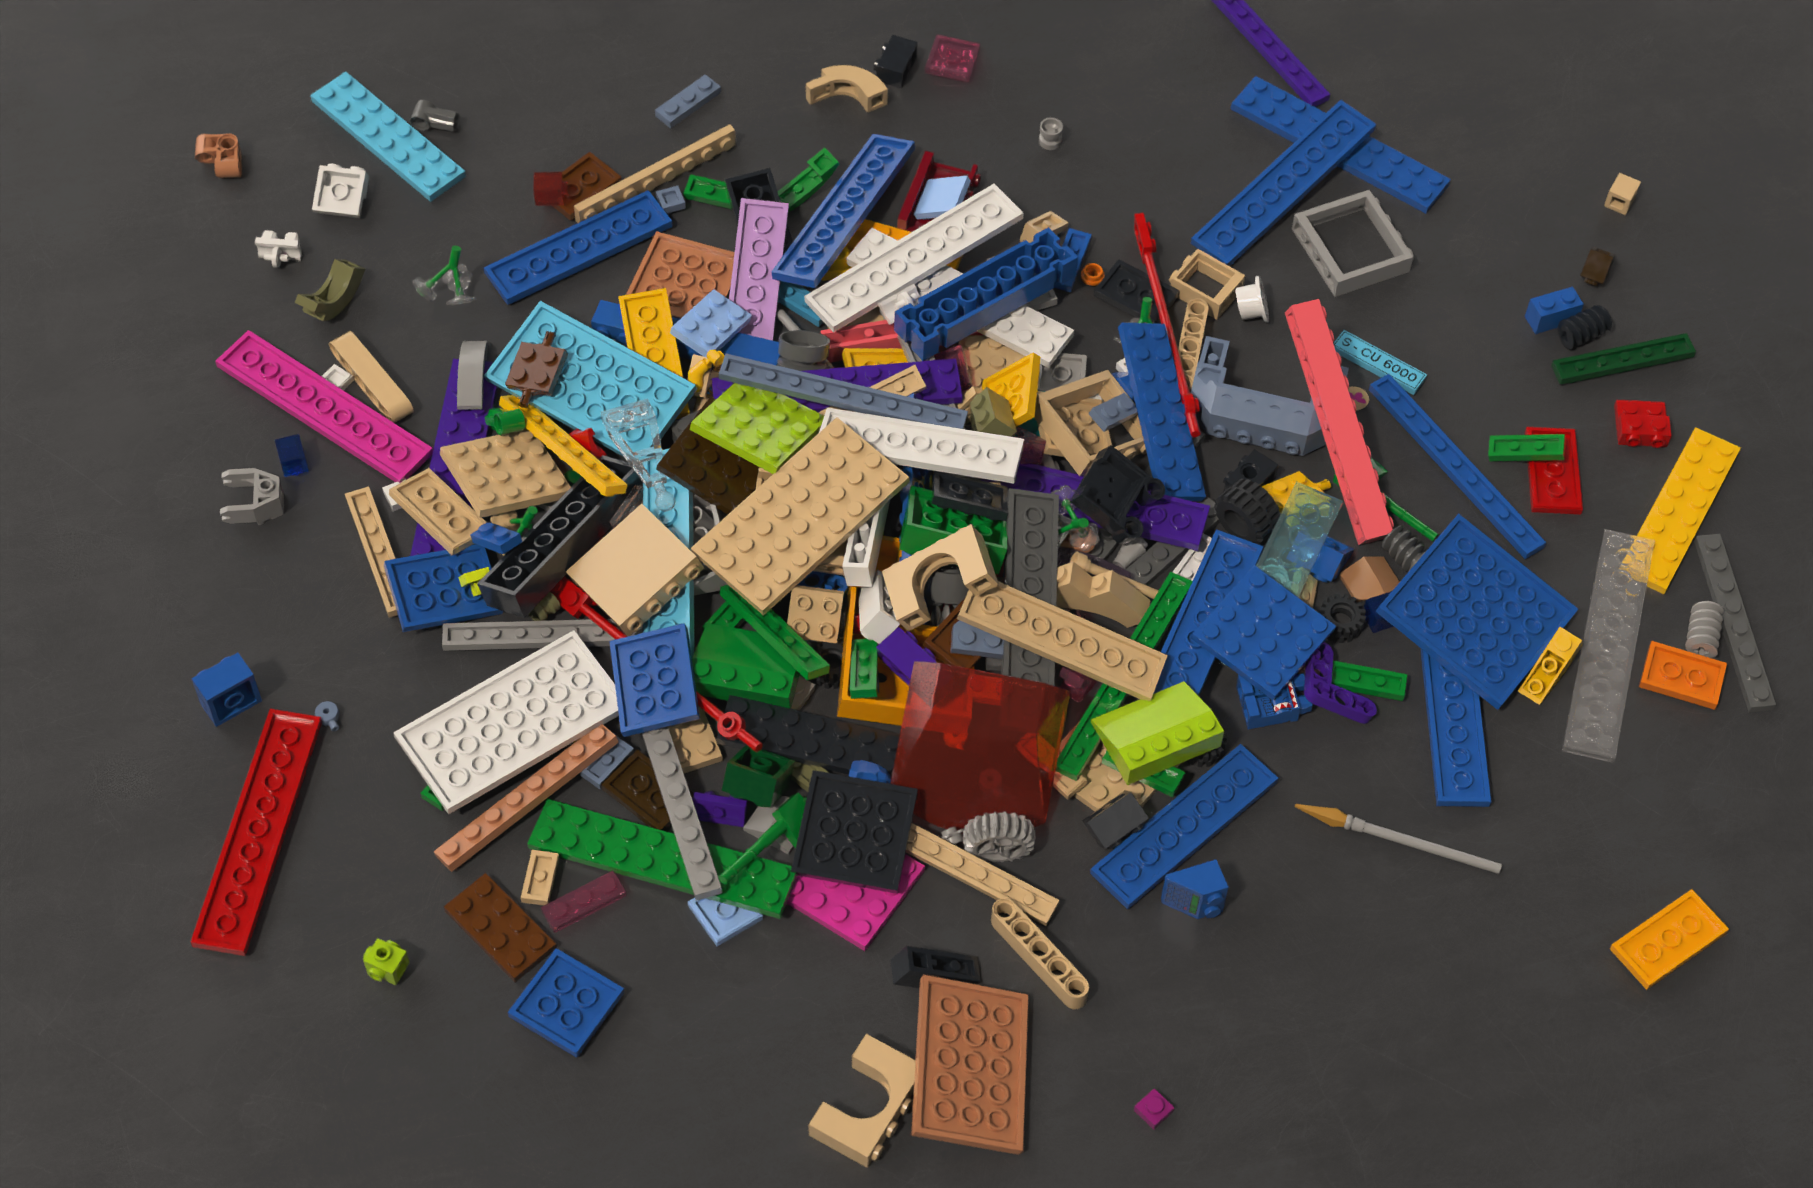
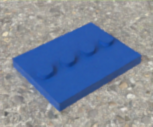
M477 544L471 545L453 556L447 550L384 561V569L403 632L443 625V623H455L503 614V611L487 606L482 594L473 597L470 585L461 587L458 578L464 573L489 567V570H491L485 547Z
M685 623L610 641L620 729L623 737L700 719L688 629Z

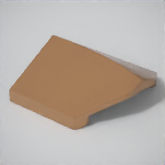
M1384 556L1362 557L1339 573V577L1350 595L1357 599L1356 602L1379 600L1387 597L1399 584V580Z

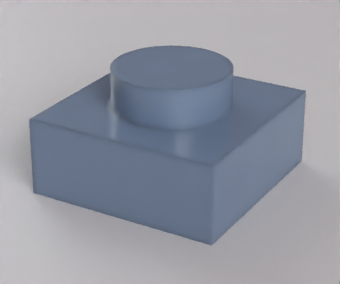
M678 185L656 191L657 201L666 213L686 208Z

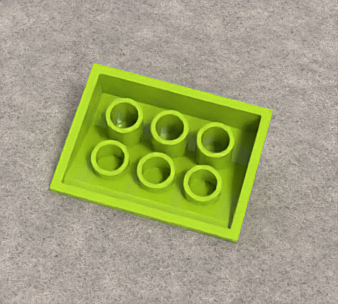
M1184 681L1154 693L1150 701L1140 699L1091 719L1093 727L1127 785L1221 747L1224 730L1212 710Z

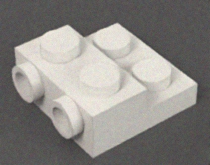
M337 164L320 165L312 211L314 213L360 218L363 199H366L370 178L363 168L356 166L347 169Z

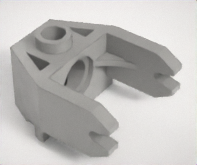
M256 468L230 469L222 473L223 485L254 486L253 504L232 505L220 509V516H222L223 522L231 524L257 522L258 525H262L265 521L275 519L284 514V491L279 476Z

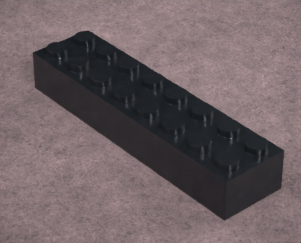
M602 455L598 460L627 484L626 493L615 494L612 497L604 496L593 485L588 483L586 479L581 477L521 538L522 543L509 550L477 583L486 605L525 618L567 574L566 571L583 557L642 496L643 473L640 465Z

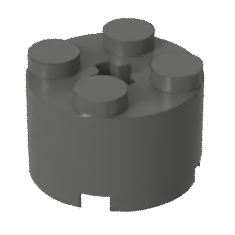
M955 564L945 565L931 574L924 587V597L927 598L928 605L941 606L944 603L953 604V607L956 608L966 597L969 589L964 585L959 566Z

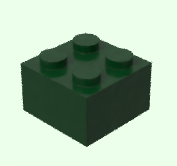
M745 745L727 762L721 791L729 793L734 798H744L752 801L759 807L771 808L789 789L795 761L762 749L755 752Z

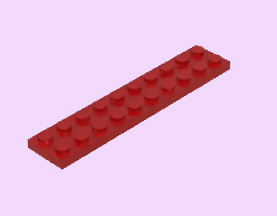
M276 709L269 710L191 939L192 947L246 956L322 724L321 717Z

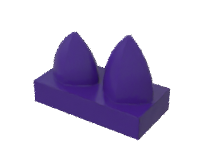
M712 790L705 793H694L693 804L700 821L744 827L747 800L744 798H734L731 795L729 797L717 796Z

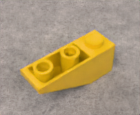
M1559 627L1518 689V692L1541 705L1582 648V640Z

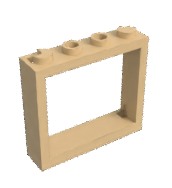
M1109 370L1038 394L1036 397L1034 418L1079 476L1086 474L1097 454L1092 456L1088 454L1055 409L1097 394L1100 395L1104 402L1123 393L1128 396ZM1137 414L1136 417L1122 423L1134 440L1114 447L1129 460L1140 453L1147 454Z

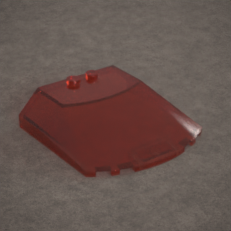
M914 661L890 784L918 789L914 815L946 830L956 826L958 831L965 828L968 820L975 819V816H984V813L992 814L995 811L997 813H1003L1004 811L1008 814L1016 813L1017 816L1023 815L1025 819L1031 820V824L1034 827L1046 823L1071 691L1047 683L944 663Z

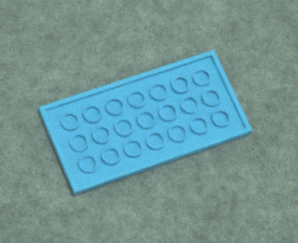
M540 301L485 373V379L520 399L522 392L508 389L505 382L521 342L541 344L546 331L555 333L556 337L552 347L565 349L568 356L552 396L533 395L529 404L573 429L583 431L587 428H592L595 433L594 441L642 466L643 455L654 450L697 391L696 385Z

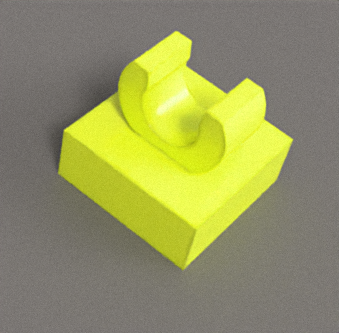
M489 567L464 573L458 577L461 587L470 585L473 597L481 595L477 583L490 571Z

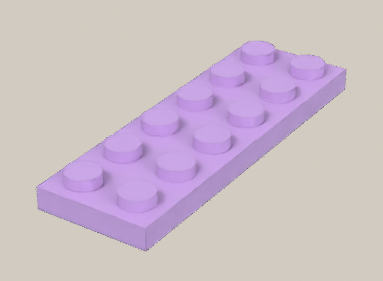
M741 198L729 300L750 313L752 317L751 321L738 333L773 341L780 281L772 279L771 271L783 256L789 203Z

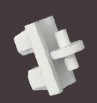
M264 231L262 237H256L255 245L258 249V257L264 258V260H271L274 268H279L281 261H301L302 253L297 233L288 232L285 235V239H278L275 232Z
M915 283L879 303V311L889 325L894 323L896 310L909 303L913 306L918 305L920 295Z

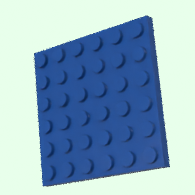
M1458 513L1375 612L1498 710L1537 662L1558 628H1564L1578 608Z

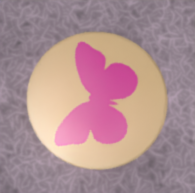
M1359 387L1348 388L1350 397L1355 401L1356 410L1365 408L1369 403V396L1366 391Z

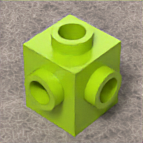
M378 938L373 946L367 948L363 957L367 974L372 979L379 982L384 980L393 985H397L410 963L407 951L401 949L397 943L390 940L385 942Z

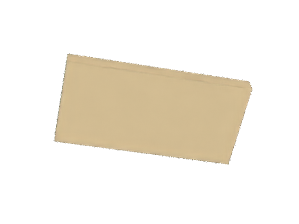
M430 468L389 489V496L452 556L473 545L470 534L477 531L481 525L487 523L483 518H479L477 513Z

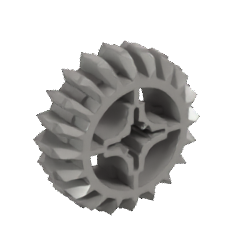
M996 811L992 814L984 813V816L977 815L975 819L968 820V824L965 825L963 831V844L968 853L983 859L985 862H1013L1014 859H1022L1023 856L1029 855L1030 851L1034 850V825L1031 824V820L1025 819L1023 815L1017 816L1016 813L1008 814L1006 811L1003 813H997Z

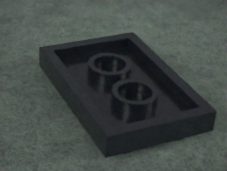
M1118 259L1094 289L1093 296L1137 319H1140L1143 298L1150 297L1152 299L1150 319L1152 323L1158 324L1160 318L1148 274ZM1160 281L1168 310L1178 298L1180 290Z
M934 471L931 504L943 509L959 510L968 515L985 516L990 520L1006 521L1008 516V487L951 473Z

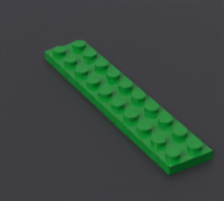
M547 799L527 843L529 849L558 853L559 857L694 895L673 833ZM707 843L718 877L727 869V866L733 864L744 854ZM756 856L755 860H752L727 884L720 882L721 894L707 897V899L781 919L797 875L791 872L792 866Z

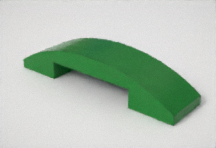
M823 148L808 160L809 167L778 191L781 203H789L788 212L800 206L816 193L839 166V162L826 148Z

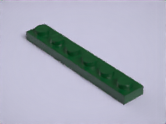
M1684 333L1553 360L1551 367L1561 385L1693 358L1696 350L1688 334Z

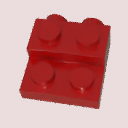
M1616 400L1614 409L1618 445H1628L1631 447L1652 446L1654 448L1668 446L1671 438L1670 418L1666 416L1665 402Z

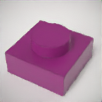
M1154 1088L1134 1106V1111L1154 1130L1173 1113L1174 1107Z

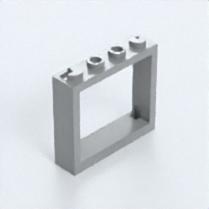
M1370 190L1294 215L1292 230L1334 297L1410 272L1414 259L1413 252L1410 248H1407L1400 232L1395 230L1389 215L1384 213L1380 207L1379 200L1376 197L1374 198ZM1364 209L1395 257L1343 274L1313 226Z

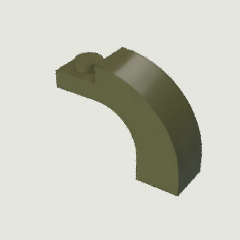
M334 259L330 273L323 286L313 294H298L295 303L303 306L302 310L305 313L319 320H331L340 314L352 300L366 269L345 259Z

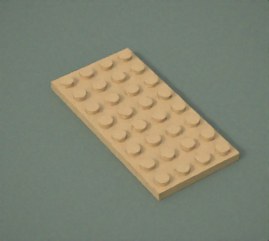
M836 417L779 468L776 473L770 476L693 545L691 552L764 616L910 482L909 476Z

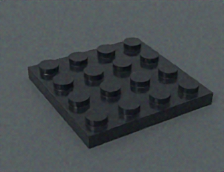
M813 770L791 872L796 873L798 876L898 894L918 789Z

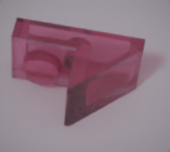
M1065 666L1062 667L1058 675L1064 679L1059 687V691L1077 702H1081L1097 682V680Z

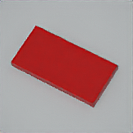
M1526 427L1525 435L1565 434L1566 439L1564 460L1527 461L1531 512L1581 515L1583 506L1575 429Z

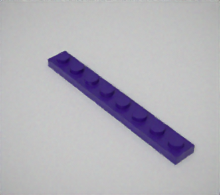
M1212 0L1304 102L1316 107L1329 100L1330 93L1244 0Z

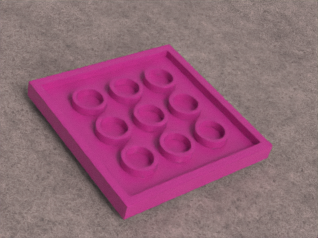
M905 854L898 894L797 875L787 904L863 951H866L925 871V865Z

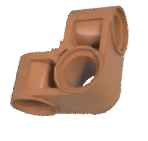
M229 133L201 134L196 138V160L202 163H215V174L219 178H238L242 176V153L238 138L235 135Z

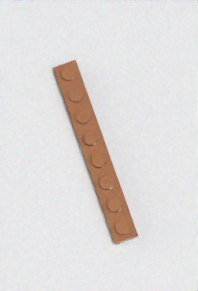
M603 724L591 730L434 851L436 857L451 872L619 743L616 735Z

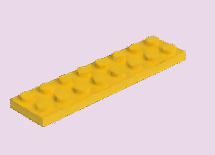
M1695 427L1618 571L1619 574L1665 594L1741 447Z

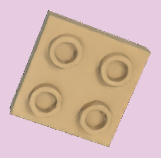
M796 585L791 591L787 624L802 639L837 643L844 591Z

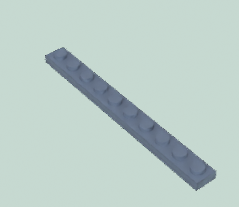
M727 353L719 371V379L859 413L964 429L968 415L966 410Z

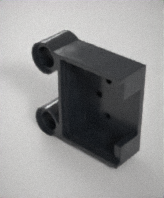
M1110 445L1098 452L1070 502L1108 531L1116 543L1124 545L1139 538L1143 533V525L1138 518L1126 517L1134 501L1141 506H1147L1164 496L1165 486L1161 480L1149 476Z

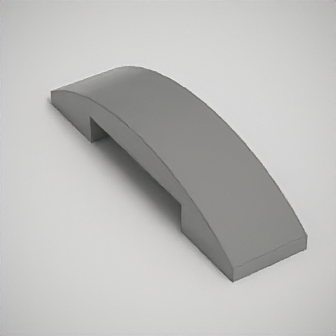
M488 341L462 342L457 382L458 410L482 409L484 395L483 377L485 360H487Z

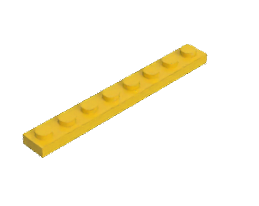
M514 395L500 396L499 405L503 409L510 411L520 409L525 418V428L534 437L543 442L548 449L557 454L561 460L572 467L575 472L586 479L588 483L600 491V494L612 497L615 494L626 493L627 484L538 408L530 404L528 408L520 407L518 405L520 399Z

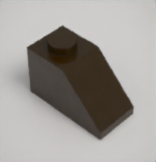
M1592 247L1580 275L1585 277L1584 282L1595 286L1598 283L1603 284L1616 254Z

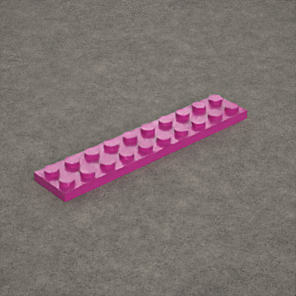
M249 330L215 361L219 369L394 482L398 481L401 483L405 478L406 480L409 479L432 456L433 448Z

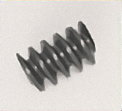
M1403 525L1393 529L1384 538L1382 548L1385 551H1389V556L1395 558L1396 563L1402 565V569L1405 572H1409L1423 556L1424 553L1421 552L1424 550V545L1419 544L1415 547L1418 539L1413 537L1408 540L1411 531L1407 530L1402 533Z

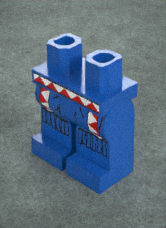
M1304 673L1296 674L1274 700L1270 699L1238 674L1236 688L1241 707H1243L1242 710L1247 729L1284 723L1289 720L1290 722L1298 721L1299 714L1310 712L1312 710V703L1306 699L1305 695H1296L1297 691L1304 690Z

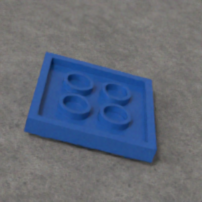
M556 948L510 1008L508 1016L577 1058L625 992L623 987Z

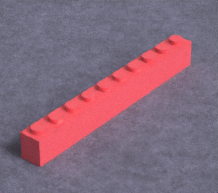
M1319 299L1292 305L1285 312V316L1358 546L1382 540L1393 530L1394 524L1385 507V495L1380 491L1378 485V473L1373 468L1370 460V448L1365 444L1363 438V426L1361 422H1358L1355 413V401L1350 397L1348 391V379L1343 375L1341 369L1340 354L1336 352L1333 344V332L1328 328L1326 322V310L1324 306H1321Z

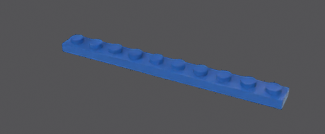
M1390 374L1370 384L1369 391L1524 559L1545 547L1546 542Z

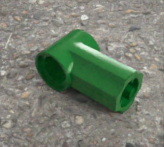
M492 408L489 409L488 414L485 416V423L492 430H496L498 435L525 429V418L520 409L510 411Z

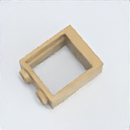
M1197 249L1192 256L1188 255L1179 270H1175L1172 273L1169 282L1172 287L1180 290L1179 299L1186 303L1192 299L1204 300L1208 304L1207 315L1218 320L1236 299V288L1244 285L1245 275ZM1196 270L1224 285L1214 299L1186 283Z

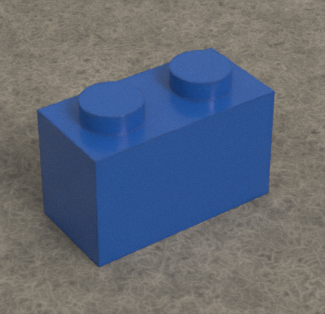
M1569 287L1530 299L1525 318L1534 333L1538 334L1558 328L1561 320L1581 312L1584 304L1575 289Z

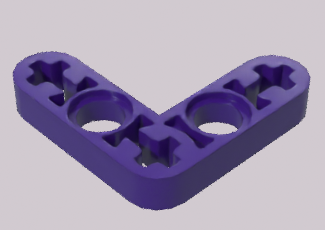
M1324 642L1306 662L1304 683L1306 699L1314 705L1356 722L1368 723L1377 712L1375 704L1366 697L1331 684L1333 650ZM1314 669L1319 670L1324 677L1319 676ZM1336 697L1342 699L1345 705L1340 704Z

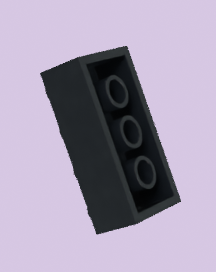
M771 168L725 179L727 195L737 228L741 198L781 202ZM788 224L786 226L783 255L793 243Z

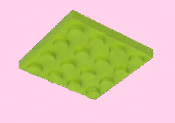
M734 383L691 422L690 430L774 474L819 433L824 416L783 394Z

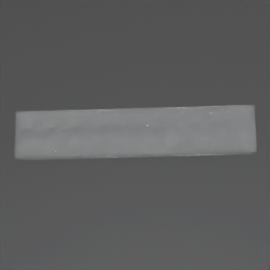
M1607 529L1604 530L1562 751L1611 763L1615 761L1655 543L1653 539Z

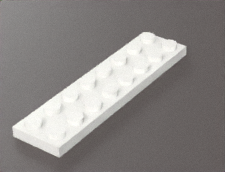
M826 409L819 433L838 417L893 464L1013 484L1015 482L1024 447V439L840 409Z

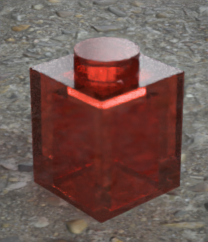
M534 172L533 192L535 206L564 205V195H568V182L563 181L562 172Z

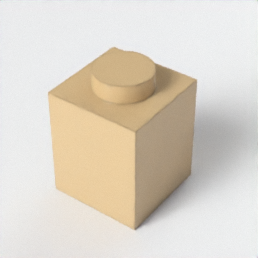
M1619 173L1608 193L1604 206L1626 215L1637 195L1641 181Z

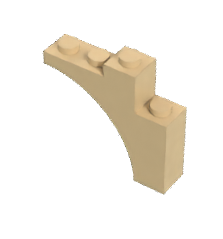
M1074 562L1057 567L1056 607L1077 609L1100 614L1123 624L1127 628L1138 625L1149 608L1150 599L1113 570L1092 577Z

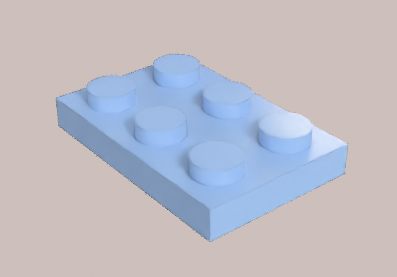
M713 289L671 327L670 334L703 357H707L708 351H719L751 321L752 315Z

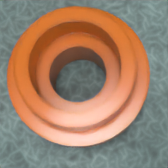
M1095 263L1086 265L1081 271L1082 281L1090 286L1098 285L1105 276L1102 267Z

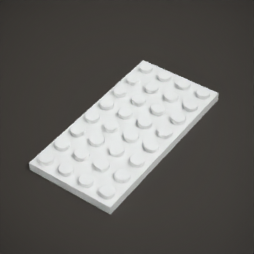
M573 630L393 733L399 745L446 812L450 814L578 740L594 728L619 716L615 684Z

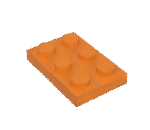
M1651 641L1639 687L1715 710L1727 663Z

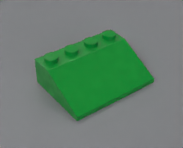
M911 485L900 536L899 550L913 555L915 552L921 551L935 544L938 540L944 539L956 533L959 529L972 524L983 536L994 572L999 575L1007 551L1006 521L990 520L985 516L976 514L968 515L951 508H940L937 505L931 504L932 490Z
M706 624L692 657L695 686L699 694L727 701L729 695L785 708H792L800 673L758 632Z

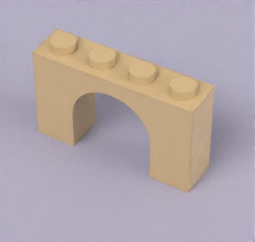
M972 524L959 529L956 533L938 540L935 544L915 552L912 556L894 563L891 567L882 571L896 620L906 630L910 631L931 620L924 599V587L931 574L942 566L949 564L958 565L964 585L975 596L999 585L984 538Z
M866 1034L852 1056V1068L876 1080L886 1089L889 1095L887 1106L876 1116L858 1119L823 1102L809 1123V1136L868 1168L872 1160L877 1161L884 1149L882 1144L886 1137L891 1138L898 1127L896 1121L900 1114L905 1115L912 1104L910 1098L914 1093L916 1060Z

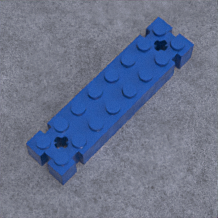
M1048 227L1035 234L1033 242L1029 243L1027 240H1024L918 298V305L913 306L909 303L896 310L894 331L905 343L912 341L911 349L924 361L937 354L940 345L947 348L1052 290L1055 281L1062 284L1075 277L1078 256L1067 245L1061 247L1060 238Z

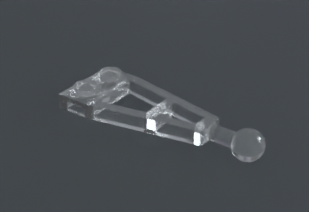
M648 398L601 411V419L611 440L646 487H654L657 494L655 499L657 508L663 512L672 510L676 500L674 495L667 492L663 485L667 483L666 475L659 471L650 475L642 465V462L656 459L657 465L663 458L657 419ZM649 425L653 447L633 452L620 433Z

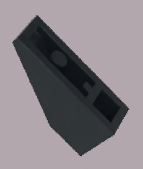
M906 946L890 959L893 985L920 988V979L923 975L970 984L981 982L977 956Z

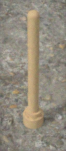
M1075 552L1070 560V563L1074 562L1084 571L1095 576L1110 571L1091 563L1087 555L1080 552ZM1118 574L1149 598L1154 599L1159 591Z

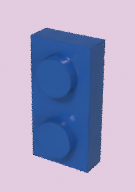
M490 522L481 525L477 531L470 534L474 544L500 554H505L522 543L520 533Z

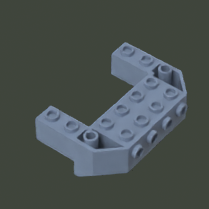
M1206 336L1191 389L1193 397L1198 398L1199 412L1196 413L1197 422L1206 434L1301 456L1326 445L1312 398L1310 403L1224 384L1227 370L1225 363L1230 341ZM1341 366L1343 375L1347 377L1349 368Z

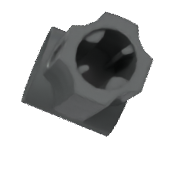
M419 100L410 118V124L420 131H426L429 127L454 132L458 127L459 112L436 108L430 101Z

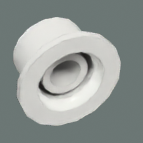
M1256 276V284L1236 288L1239 312L1242 320L1263 317L1264 322L1268 323L1269 312L1261 277Z

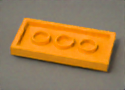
M1691 889L1613 943L1610 950L1647 990L1726 935L1729 928Z

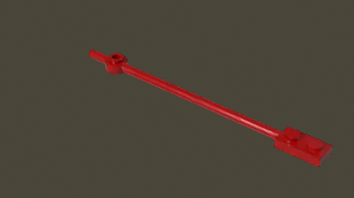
M1144 213L1134 214V233L1142 263L1146 265L1161 324L1166 326L1178 376L1181 402L1185 406L1184 415L1187 419L1191 436L1198 437L1201 434L1196 418V413L1199 412L1198 398H1194L1192 393L1189 392L1152 255V253H1156L1155 239L1150 238L1152 234L1151 224L1146 222Z
M565 576L550 591L557 598L561 607L575 618L579 619L583 613L615 640L628 637L590 607L589 604L592 602V599ZM696 691L698 706L718 721L717 728L722 736L729 740L739 738L755 752L761 750L763 744L745 730L746 723L743 717L735 712L723 713ZM732 721V725L727 728V724Z

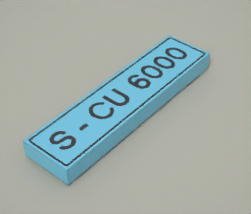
M1345 330L1333 343L1336 352L1340 356L1381 378L1390 374L1405 391L1412 395H1415L1426 380L1427 374Z

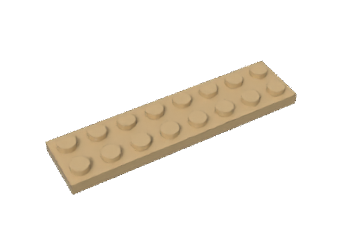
M999 581V585L978 596H975L968 590L957 616L958 620L1138 699L1151 700L1168 655Z

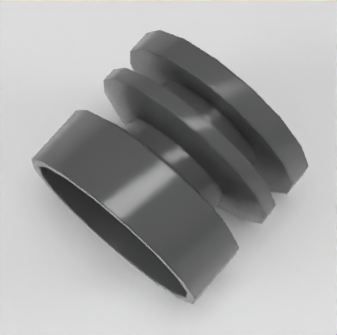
M792 330L783 332L779 335L778 354L781 357L777 359V366L798 371L827 369L828 365L824 360L829 357L830 339L823 334L812 331Z

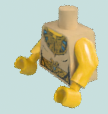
M710 350L706 355L707 357L694 354L692 356L690 370L688 371V381L697 387V391L692 396L696 398L693 412L700 410L710 396L713 397L712 378L719 377V371L725 357L721 351Z

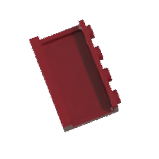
M925 151L898 216L897 228L913 232L935 219H916L914 215L928 179L968 176L971 182L963 202L974 196L973 189L974 187L978 188L981 180V174H978V165L973 164L971 171L936 163L934 162V153Z

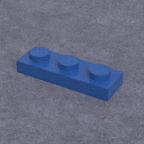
M1069 228L1062 247L1067 245L1078 256L1077 272L1075 277L1062 284L1055 281L1054 288L1071 292L1091 242L1092 234Z

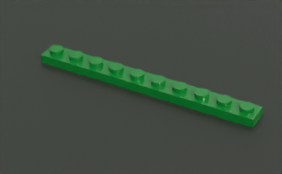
M1170 571L1130 639L1155 650L1181 608L1192 581ZM1104 683L1102 684L1054 763L1053 771L1072 780H1078L1101 742L1098 733L1091 723V719L1120 708L1129 694Z

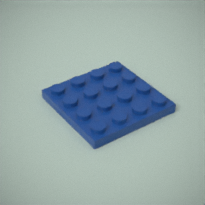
M1254 565L1193 632L1191 639L1270 699L1274 700L1334 632L1336 625Z

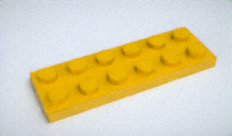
M666 288L618 296L627 347L683 378L676 338L670 334L673 322ZM688 403L676 419L690 414Z

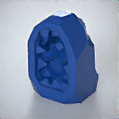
M864 760L852 762L849 777L890 784L891 776L885 768Z

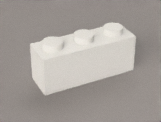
M877 570L873 586L861 587L858 590L860 632L866 639L874 640L880 644L900 623L896 620L883 574Z

